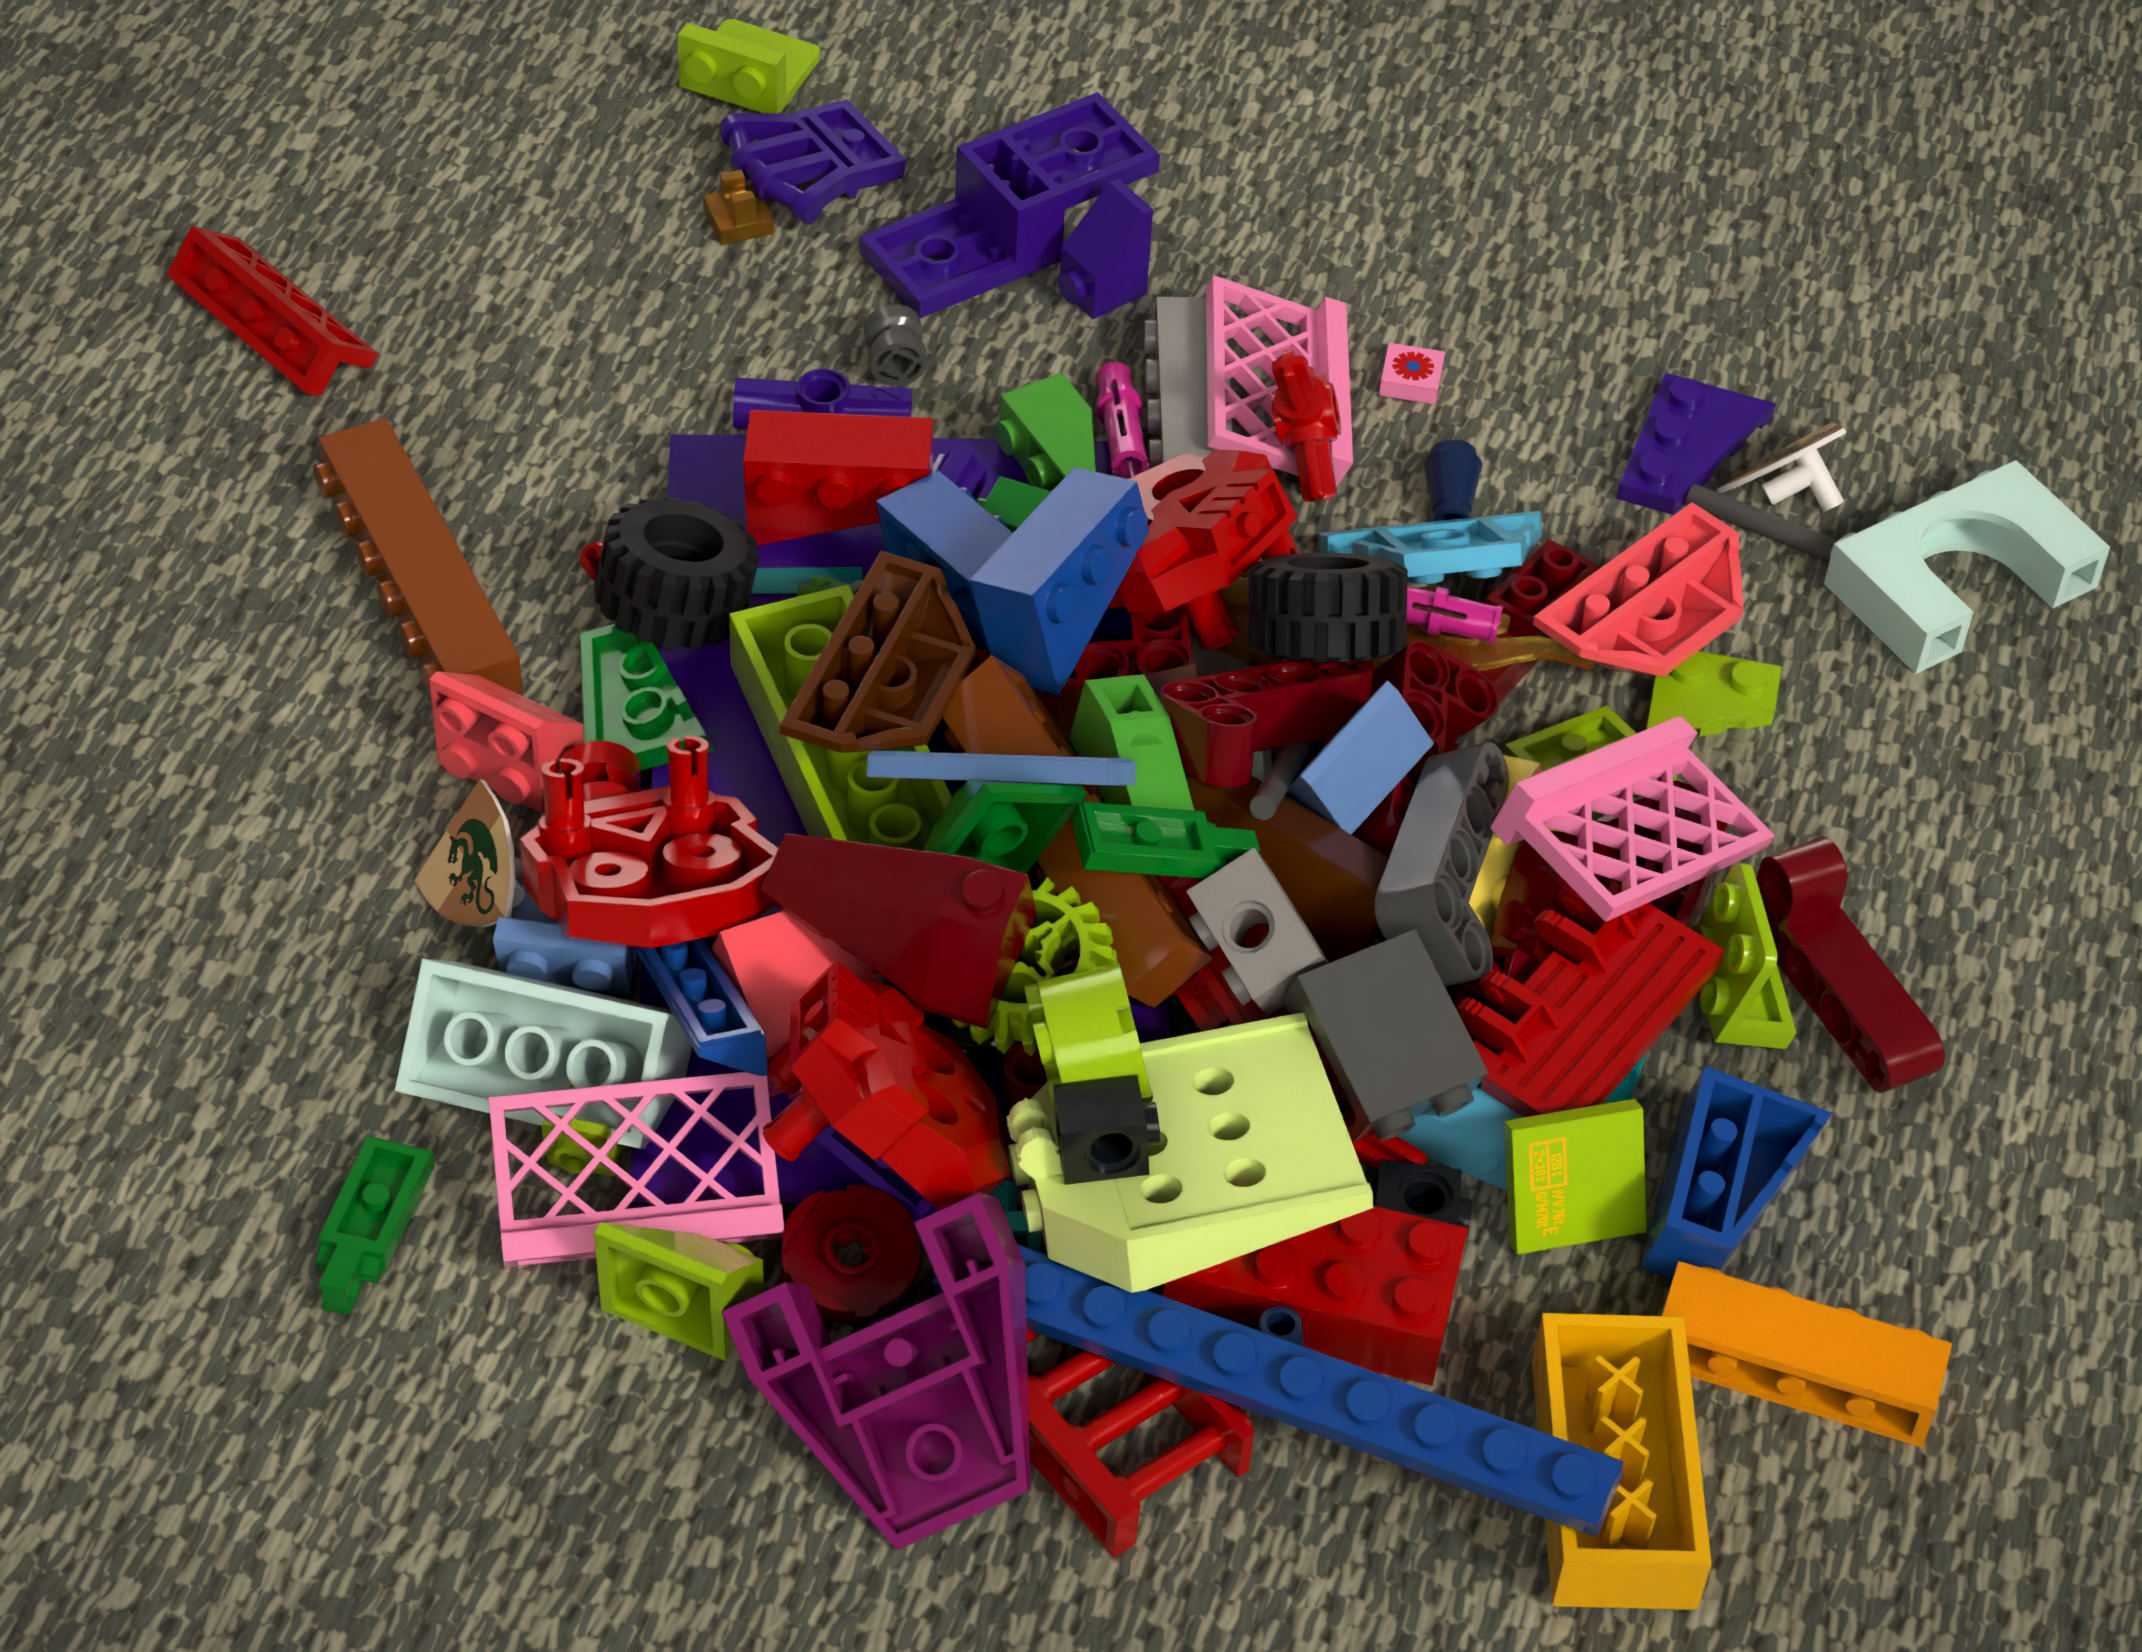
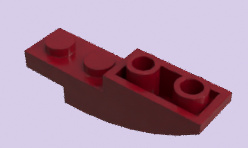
M1549 539L1522 566L1516 569L1486 597L1485 604L1496 607L1497 605L1503 606L1495 644L1492 645L1486 641L1460 636L1445 652L1486 675L1494 685L1500 703L1533 668L1554 641L1553 638L1533 625L1534 616L1599 570L1600 566L1580 556L1573 550Z
M1551 831L1561 842L1578 847L1577 836L1565 832ZM1525 839L1518 842L1489 935L1493 951L1492 969L1494 971L1499 970L1502 974L1505 973L1508 978L1511 977L1522 985L1553 951L1568 959L1566 955L1556 950L1553 945H1548L1545 940H1542L1534 929V919L1542 910L1553 909L1554 912H1559L1562 917L1565 916L1578 925L1581 924L1576 917L1566 913V910L1561 907V903L1558 902L1559 898L1557 895L1567 882ZM1480 980L1454 986L1451 1000L1455 1008L1464 998H1474L1475 1001H1480L1483 1006H1488L1514 1024L1518 1022V1020L1502 1011L1499 1006L1493 1005L1491 1001L1487 1000L1482 990L1479 989ZM1469 1033L1472 1041L1476 1040L1477 1042H1479L1486 1048L1490 1049L1497 1055L1501 1054L1498 1051L1491 1048L1490 1046H1488L1487 1044H1485L1484 1042L1477 1039L1474 1036V1034Z

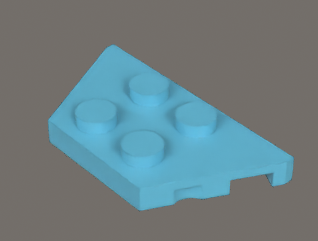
M1532 511L1318 533L1319 553H1347L1386 558L1407 568L1408 582L1415 584L1438 583L1444 580L1445 573L1465 571L1469 577L1491 578L1501 575L1502 568L1522 566L1542 536L1541 512Z

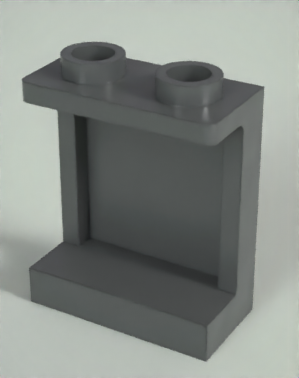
M1416 929L1297 976L1281 998L1289 1015L1305 1013L1355 1113L1356 1120L1348 1129L1354 1142L1373 1134L1376 1135L1379 1142L1395 1138L1415 1126L1414 1117L1433 1109L1438 1118L1461 1110L1474 1101L1471 1092L1489 1073Z

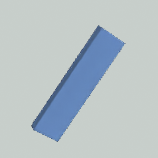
M872 751V754H867V777L1136 785V762H1132L1131 758Z

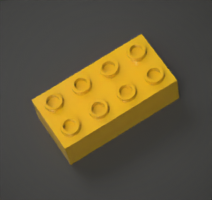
M1542 1313L1532 1357L1537 1430L1623 1461L1624 1470L1620 1484L1597 1537L1545 1518L1552 1606L1698 1610L1712 1562L1684 1317Z

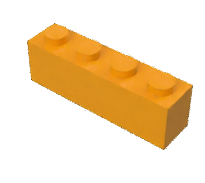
M1678 1261L1662 1316L1684 1317L1690 1375L1692 1378L1923 1447L1937 1409L1952 1347L1951 1342L1931 1337L1918 1329L1901 1328L1867 1318L1851 1309L1834 1308L1794 1296L1781 1288L1764 1287L1734 1278L1711 1267H1698Z

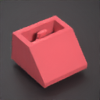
M436 671L429 679L438 764L442 765L450 774L457 778H469L476 782L479 779L485 780L490 789L496 791L501 798L509 803H522L540 813H544L541 767L544 763L553 760L556 773H558L559 759L562 758L564 753L574 746L584 743L583 724L479 675Z

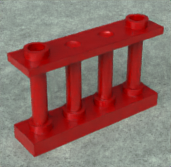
M1027 1329V1343L1041 1334ZM1082 1350L1038 1378L1032 1374L1028 1375L1030 1462L1114 1558L1136 1544L1141 1508L1140 1502L1214 1454L1219 1456L1237 1478L1248 1472L1254 1432L1249 1418L1239 1406L1226 1403L1223 1400L1146 1372L1143 1373L1152 1383L1081 1427L1075 1423L1069 1425L1053 1407L1052 1402L1117 1363L1111 1359ZM1171 1404L1196 1431L1125 1477L1121 1474L1113 1475L1096 1456V1451Z

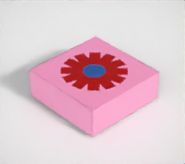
M1389 343L1379 395L1436 405L1445 352Z

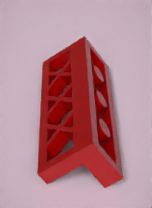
M191 226L166 275L303 392L316 396L322 395L340 362L370 368L378 356L375 350L239 237Z

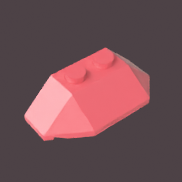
M1691 502L1536 614L1533 625L1577 656L1611 671L1664 677L1742 619L1744 608L1739 560V532Z

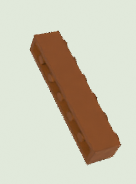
M387 418L319 437L321 463L314 464L313 466L319 491L324 499L334 498L336 502L334 504V511L343 536L345 538L355 537L357 541L355 543L356 554L364 575L367 578L376 576L378 580V597L384 613L388 618L398 617L400 621L398 626L399 634L406 654L410 659L419 656L423 664L421 665L422 679L429 697L431 698L429 679L436 671L479 675L523 696L519 654Z
M993 655L988 657L961 681L942 716L948 725L943 731L944 737L957 753L1078 757L1024 675ZM1065 784L1081 785L1087 794L1083 800L1085 802L1106 803L1096 785ZM1073 813L1037 859L1041 867L1035 872L1036 877L1040 883L1046 877L1051 882H1054L1056 896L1073 886L1075 891L1079 893L1081 905L1093 902L1099 910V923H1106L1112 931L1113 943L1111 947L1116 950L1128 997L1131 996L1155 1008L1210 962L1214 956L1207 949L1159 875L1087 870L1083 868L1071 820L1074 815Z

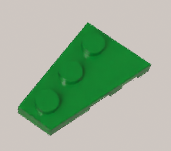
M615 624L580 633L584 743L589 741H610L621 744L634 752L640 762V771L668 764L666 745L668 741L676 737L680 740V750H684L683 736H697L708 741V753L714 752L699 721H697L686 698L674 681L653 642L647 643L637 639V635L633 633H624L615 627Z

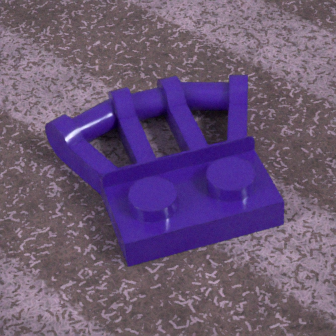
M847 99L788 114L734 113L726 116L719 126L723 142L731 148L732 168L735 171L742 170L745 179L750 178L752 180V189L761 199L765 201L773 199L793 210L794 218L807 225L812 224L818 218L823 207L843 193H847L851 198L855 199L859 189L898 180L904 176L906 159ZM820 179L805 191L794 186Z

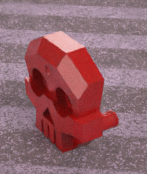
M1213 450L1205 458L1184 453L1129 478L1138 482L1144 511L1148 519L1149 533L1142 546L1137 550L1135 559L1108 608L1126 606L1128 613L1168 612L1184 605L1199 637L1200 646L1205 650H1213L1229 644L1233 641L1232 637H1237L1238 629L1230 617L1219 590L1230 586L1259 556L1264 560L1274 556L1300 554L1289 530V526L1298 517L1266 455L1242 450Z
M683 736L684 750H680V740L678 737L668 741L666 751L669 765V786L585 802L583 788L585 772L584 765L574 759H559L560 774L556 773L553 760L542 765L541 775L543 778L545 815L539 819L538 825L520 838L523 885L538 908L554 921H559L565 939L649 950L718 936L720 931L755 920L774 905L762 896L760 889L779 848L757 832V819L738 798L716 795L709 790V743L707 740L697 736Z
M838 960L790 1003V1039L772 1057L767 1059V1075L780 1089L789 1094H796L802 1088V1092L772 1122L767 1123L763 1127V1137L779 1156L788 1161H795L800 1156V1153L831 1124L835 1130L876 1161L881 1158L939 1211L977 1193L990 1195L1011 1175L1007 1128L995 1095L956 1041L922 1024L924 1022L923 1009L894 987L869 980L864 984Z

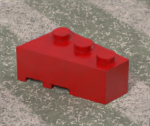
M750 410L743 459L747 533L753 535L757 542L756 546L880 523L877 500L932 474L933 418Z

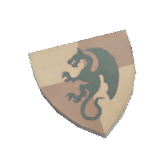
M1831 422L1756 463L1717 488L1716 491L1718 493L1726 492L1796 460L1798 466L1762 484L1771 504L1774 505L1810 486L1822 511L1830 510L1844 502L1817 448L1844 435L1846 431L1843 427Z
M479 779L414 882L425 899L441 916L463 926L488 927L497 924L498 917L511 918L512 908L518 906L523 901L525 893L521 887L523 881L521 859L514 857V846L508 820L497 797L486 781Z

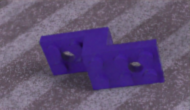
M1096 92L957 146L955 199L860 236V254L904 303L913 309L919 318H923L1061 262L1065 209L1100 196L1109 182L1118 178L1127 185L1159 172L1160 154ZM935 256L937 258L946 260L934 261L928 259L927 257Z

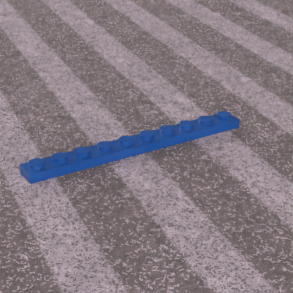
M1018 1245L1025 1261L1026 1321L1028 1330L1597 1537L1624 1474L1623 1461L1150 1291L1144 1290L1131 1293L1048 1259V1255ZM935 1276L932 1285L936 1295L943 1293L937 1276Z

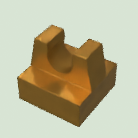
M742 170L720 174L719 192L703 195L705 215L721 246L774 234V218L765 200L761 199L754 192L751 185L745 186V176Z

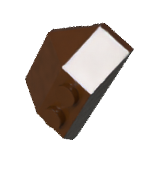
M880 551L780 723V734L839 753L868 752L927 745L975 658L976 649L959 609L947 590V582L940 568Z

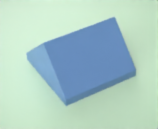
M1387 680L1363 703L1293 780L1285 795L1352 835L1434 743L1399 691Z

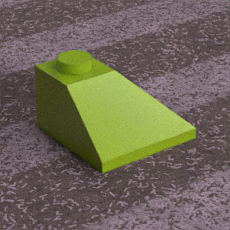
M600 1222L594 1231L601 1310L726 1361L734 1349L735 1343L722 1311L764 1292L763 1259L755 1257L748 1249L737 1243H721L701 1234Z

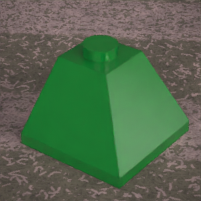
M967 781L953 794L951 803L933 825L924 851L966 856L1027 874L1075 812L1078 804L1083 802L1087 794L1081 785Z

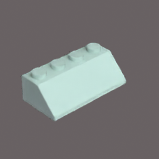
M422 959L395 1091L490 1113L488 1097L568 1090L570 1084L574 1086V1088L570 1089L686 1078L692 1045L670 1009L461 962ZM673 1096L655 1097L638 1119L655 1132L675 1098ZM642 1099L617 1102L629 1112H632ZM604 1103L586 1104L574 1118L607 1125L611 1128L612 1135L624 1121L623 1118ZM572 1106L547 1109L555 1115L565 1116ZM535 1110L504 1112V1117L541 1126L545 1119ZM631 1126L618 1141V1144L645 1149L650 1140Z

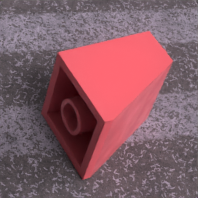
M784 911L720 931L711 948L765 1033L767 1059L772 1057L790 1039V1003L836 960L864 984L868 980L881 984L878 973L873 975L858 964L855 956L829 938H821ZM767 1075L769 1098L784 1093L785 1091L780 1089ZM802 1088L796 1094L787 1093L789 1099L794 1100L802 1092Z

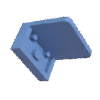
M522 881L521 887L524 890L525 896L523 901L516 906L513 919L498 917L493 944L499 971L586 991L631 997L639 962V956L635 949L565 939L559 921H554L538 908Z

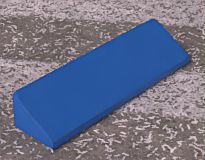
M705 938L649 950L634 948L698 1057L754 1075H767L765 1033Z

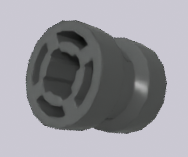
M900 304L885 305L869 314L864 323L866 344L869 347L870 370L874 378L887 385L907 384L917 380L927 368V355L922 342V326L918 314L910 307Z

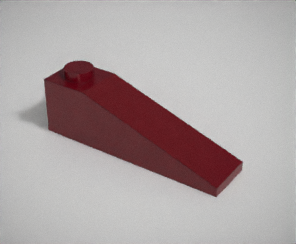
M785 833L760 889L764 898L821 938H829L855 956L859 965L873 975L879 973L905 992L906 997L923 1010L984 1029H988L1037 914L1029 876L1025 873L961 855Z

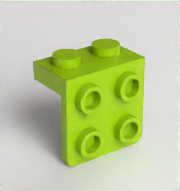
M736 19L725 20L716 31L687 22L677 35L679 87L761 113L780 114L820 61V48L817 45Z
M1735 863L1723 883H1719L1715 888L1712 901L1698 924L1691 928L1724 949L1722 965L1700 989V1006L1703 1013L1708 1016L1714 1042L1787 1049L1797 1032L1777 966L1776 946L1751 864Z

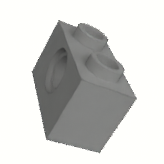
M1252 848L1186 891L1198 912L1188 918L1209 951L1220 945L1231 966L1221 972L1242 1005L1254 1000L1267 1016H1270L1284 1007L1281 998L1297 976L1329 964V961L1272 870L1255 848ZM1257 924L1269 925V933L1263 943L1254 948L1242 947L1243 936L1249 928Z

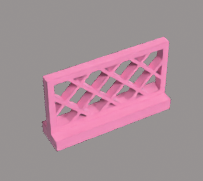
M1213 275L1206 286L1208 447L1217 450H1242L1264 454L1267 456L1272 468L1299 476L1295 452L1289 451L1285 446H1281L1275 426L1268 428L1252 411V409L1261 406L1274 420L1271 396L1272 393L1276 392L1278 386L1276 384L1267 388L1251 369L1260 366L1276 383L1271 370L1272 362L1282 356V351L1293 350L1295 356L1305 357L1308 367H1313L1315 375L1326 374L1328 383L1331 382L1335 389L1341 418V435H1338V439L1329 443L1336 487H1338L1353 464L1346 303L1325 296L1318 309L1315 310ZM1224 301L1239 305L1248 316L1239 319ZM1276 319L1298 325L1300 334L1292 337ZM1259 327L1275 345L1266 348L1250 330ZM1233 337L1249 356L1240 359L1225 343V340ZM1234 377L1250 396L1241 399L1225 380ZM1235 418L1251 437L1226 430V421Z
M1682 716L1517 782L1490 827L1506 846L1525 839L1605 922L1767 849L1775 837L1688 749L1698 732ZM1682 774L1699 794L1673 786V777ZM1633 794L1659 801V811L1633 803ZM1675 807L1700 814L1701 824L1676 817ZM1592 811L1618 818L1619 829L1592 821ZM1717 820L1731 824L1743 838L1717 830ZM1634 824L1661 832V842L1636 835ZM1552 828L1577 836L1578 847L1561 842L1549 829ZM1677 838L1702 845L1703 856L1677 848ZM1593 842L1620 850V860L1593 852ZM1636 855L1662 863L1663 874L1636 866ZM1594 873L1622 882V892L1613 896L1598 881Z
M748 1072L488 1097L504 1268L596 1258L594 1231L600 1222L701 1234L721 1243H746L782 1238L784 1221L782 1204H780L775 1151L763 1137V1127L767 1123L772 1122L767 1075L758 1076ZM753 1088L756 1115L739 1136L707 1112L724 1090ZM711 1092L701 1105L686 1095ZM673 1096L694 1113L670 1143L638 1119L655 1097ZM642 1099L632 1112H629L617 1102ZM604 1103L624 1119L623 1123L600 1150L568 1126L586 1104ZM572 1106L562 1119L547 1109ZM535 1110L555 1128L529 1158L506 1139L504 1112ZM700 1119L732 1144L708 1174L676 1150ZM631 1126L662 1150L661 1154L638 1181L607 1157L608 1153ZM756 1127L760 1154L745 1142ZM561 1133L593 1157L569 1188H566L537 1164ZM738 1149L761 1167L764 1195L735 1197L714 1180ZM508 1153L523 1164L511 1180ZM669 1156L701 1181L684 1203L666 1205L645 1188V1185ZM599 1164L603 1165L631 1188L619 1205L611 1211L596 1212L575 1195ZM530 1171L561 1195L560 1199L545 1217L514 1220L512 1192ZM707 1187L722 1198L697 1201ZM637 1195H640L652 1205L649 1207L627 1209ZM568 1202L582 1212V1214L557 1216Z

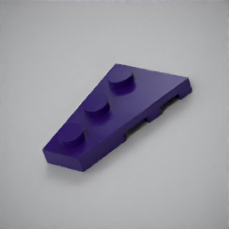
M1665 373L1619 483L1616 499L1673 515L1685 504L1687 494L1693 484L1703 486L1712 477L1713 470L1729 455L1733 457L1744 447L1746 438L1757 428L1762 429L1773 418L1776 403L1697 382L1693 379Z

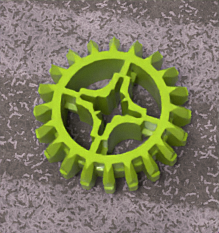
M1046 877L1037 890H1032L1037 914L1017 959L1018 963L1014 966L989 1028L984 1029L952 1019L959 1029L970 1026L972 1039L978 1045L995 1035L997 1050L1001 1051L1004 1055L1014 1041H1022L1024 1052L1028 1053L1031 1057L1037 1048L1028 1003H1017L1027 1001L1024 986L1056 977L1057 971L1066 964L1065 957L1075 949L1079 952L1080 957L1074 973L1118 963L1116 950L1111 947L1113 943L1112 931L1106 923H1099L1100 914L1098 908L1093 902L1081 905L1079 893L1075 891L1073 886L1056 896L1055 884L1048 877Z

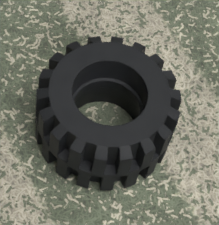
M664 497L663 500L647 498L641 499L639 504L628 503L620 508V513H613L608 521L594 584L595 602L601 605L600 611L606 619L616 621L615 627L624 633H633L637 635V639L647 643L655 642L663 644L662 647L676 649V646L688 649H702L703 644L715 646L724 643L725 637L730 638L729 613L748 609L759 562V550L755 549L756 540L753 535L745 532V526L738 520L726 517L727 513L717 508L706 507L700 502L692 500L689 502L679 500L678 498Z
M1347 553L1288 554L1266 558L1257 562L1249 568L1248 644L1251 648L1268 656L1308 662L1366 661L1387 657L1401 651L1406 647L1408 570L1402 565L1386 558Z

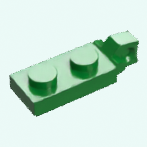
M1083 801L1082 804H1078L1071 819L1083 868L1087 870L1206 879L1252 848H1255L1258 853L1260 852L1255 830L1216 827L1215 824L1207 822L1205 812Z
M366 1137L318 1237L319 1254L316 1260L317 1269L325 1271L318 1284L319 1290H322V1310L349 1316L361 1292L363 1281L377 1284L382 1277V1272L387 1271L435 1167L433 1151L376 1137Z

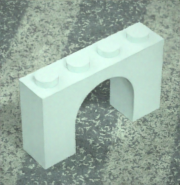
M2015 460L1993 471L1986 470L1977 475L1973 480L1950 491H1940L1928 501L1904 512H1894L1882 522L1858 533L1846 534L1834 543L1830 553L1831 558L1824 584L1917 674L1962 652L1974 613L1929 569L1924 559L1937 553L1957 550L1976 552L1989 556L2009 567L2053 609L2097 588L2110 546Z

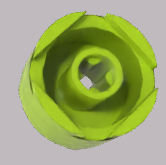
M1119 963L1108 966L1103 965L1024 986L1042 1065H1044L1048 1079L1047 1083L1053 1108V1085L1138 1075L1142 1099L1152 1096Z

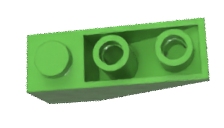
M1063 373L1000 395L999 421L995 424L997 441L1006 455L1012 454L1021 465L1031 486L1053 491L1074 467L1096 472L1092 409Z
M1145 675L1085 680L1069 738L1079 757L1131 758L1132 762H1136V785H1096L1104 801L1108 804L1194 811L1170 716Z

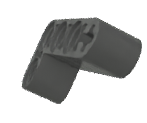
M1492 742L1440 753L1427 758L1374 901L1377 923L1385 939L1389 940L1416 929L1445 987L1481 980L1489 970H1492L1493 951L1489 936L1469 904L1493 835L1490 827L1504 804L1509 787V772L1506 760L1501 750Z

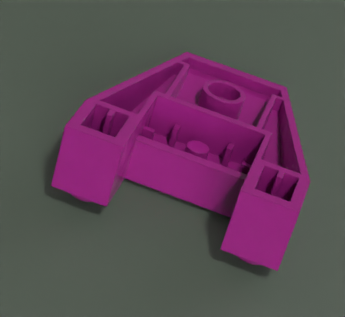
M977 1193L914 1222L943 1293L834 1343L830 1340L808 1285L784 1282L722 1311L749 1379L896 1550L905 1548L1031 1491L1025 1261L999 1200L994 1196Z

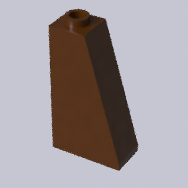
M1185 773L1194 811L1205 812L1207 822L1215 824L1216 827L1255 830L1260 847L1259 854L1272 870L1329 963L1381 942L1383 934L1377 923L1374 901L1389 860L1388 856L1286 795L1273 817L1268 820L1257 819L1250 811V802L1263 781L1253 775L1251 781L1245 785L1217 787L1200 782Z

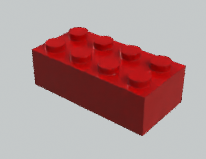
M1373 1206L1372 1209L1164 1283L1163 1296L1256 1329L1260 1317L1266 1309L1273 1306H1286L1295 1310L1302 1320L1306 1348L1373 1372L1433 1386L1469 1228Z

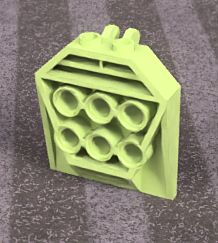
M1304 1012L1140 1043L1152 1094L1151 1097L1143 1098L1142 1102L1156 1103L1160 1127V1144L1148 1146L1150 1175L1065 1185L1056 1134L1055 1112L1048 1083L1031 1099L1025 1097L1024 1100L1016 1103L1010 1110L1009 1116H1007L1010 1137L1016 1142V1144L1008 1145L1009 1161L1015 1186L1028 1184L1029 1190L1021 1191L1022 1208L1028 1232L1041 1231L1048 1259L1131 1293L1148 1290L1373 1208L1372 1189L1366 1181Z

